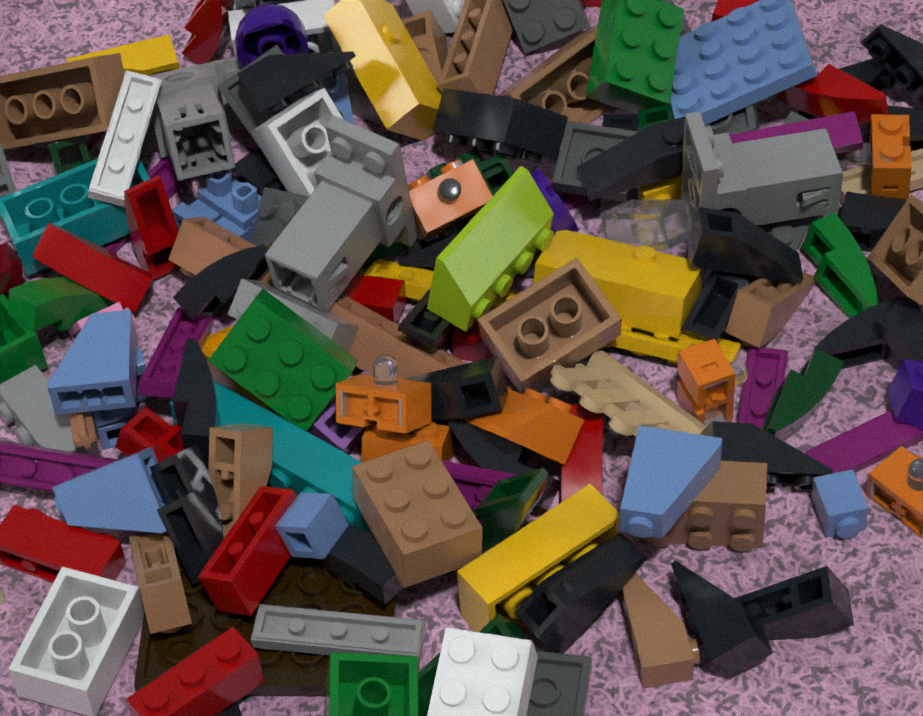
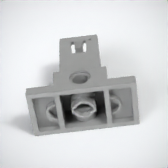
M238 56L150 76L162 79L141 153L158 149L161 158L169 156L177 180H184L235 167L230 142H232L230 132L245 129L246 127L217 86L244 68L238 60ZM208 158H212L214 162L211 163ZM196 161L197 166L192 167L191 162Z
M700 111L685 114L679 215L687 239L699 207L736 212L755 225L838 212L843 172L827 129L732 143L729 133L713 135L711 126L705 127Z
M334 115L325 126L331 151L314 172L317 187L265 254L275 289L324 312H328L378 243L390 247L393 242L398 241L411 247L419 236L399 143Z

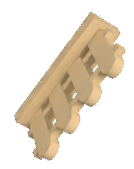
M603 350L595 351L586 366L582 363L576 364L575 368H564L561 365H554L550 373L552 374L550 382L554 386L568 392L575 391L581 396L579 401L581 406L594 413L606 414L611 418L609 426L620 434L634 435L636 437L640 425L701 435V432L707 427Z

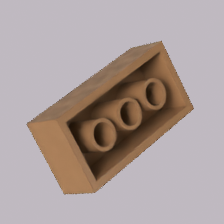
M121 54L92 57L0 76V142L3 150L107 131L125 75Z

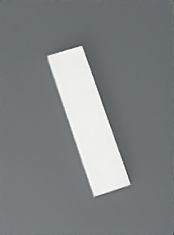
M126 70L88 190V198L125 207L124 191L131 187L159 95L162 79Z

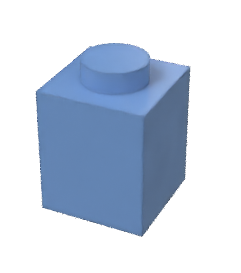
M854 470L813 477L811 500L825 537L838 536L846 539L857 535L860 531L866 530L868 506Z
M303 492L299 493L275 525L292 557L324 559L349 526L333 494Z

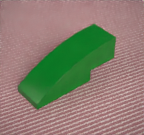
M835 212L813 221L801 245L802 249L818 265L813 279L849 319L867 308L877 305L876 286L870 267L849 229Z
M67 277L44 278L9 289L8 315L33 332L48 325H53L60 331H64L77 321L115 304V302Z

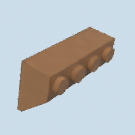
M598 24L586 29L497 96L517 98L567 116L568 121L589 124L611 107V105L586 97Z

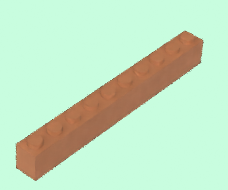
M206 217L183 219L168 260L180 266V271L183 274L194 277L205 267L219 259L240 250L255 247L256 245ZM269 271L261 281L274 286ZM342 293L328 310L359 326L348 353L359 360L356 367L362 370L361 373L366 370L370 375L404 379L467 364L439 347H432L398 331V324Z

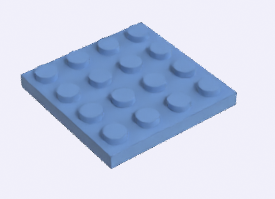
M760 0L749 6L737 8L729 15L718 20L703 23L696 30L680 36L670 97L675 119L685 117L687 113L700 111L704 124L707 125L818 76L793 1Z

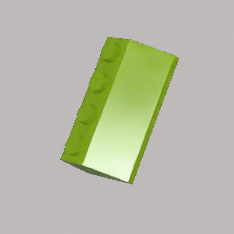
M520 166L436 258L427 309L465 332L477 319L489 313L492 303L497 296L503 298L507 294L513 283V278L518 273L524 274L531 265L534 254L538 250L544 251L553 238L554 231L550 229L554 213L528 169Z

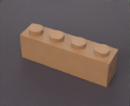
M465 0L437 85L442 93L443 89L446 88L493 95L514 27L503 0Z

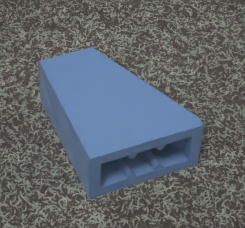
M131 310L92 313L48 381V391L55 415L136 407L137 333Z
M639 425L620 507V532L630 533L639 538H663L720 469L722 438Z
M152 447L52 487L55 493V506L69 526L164 533L167 531L157 512V509L167 505L149 468L158 463Z

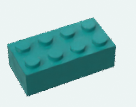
M98 158L0 198V215L18 256L22 260L27 276L49 268L32 257L48 222L99 246L130 234L125 207L88 198V190ZM140 158L130 188L150 179Z

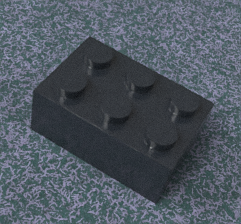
M444 88L433 131L447 135L445 140L447 143L467 147V143H469V146L473 147L472 149L476 148L481 154L493 156L495 150L496 155L503 152L506 158L517 160V156L520 154L519 158L522 160L541 164L542 158L558 159L568 117L517 98Z

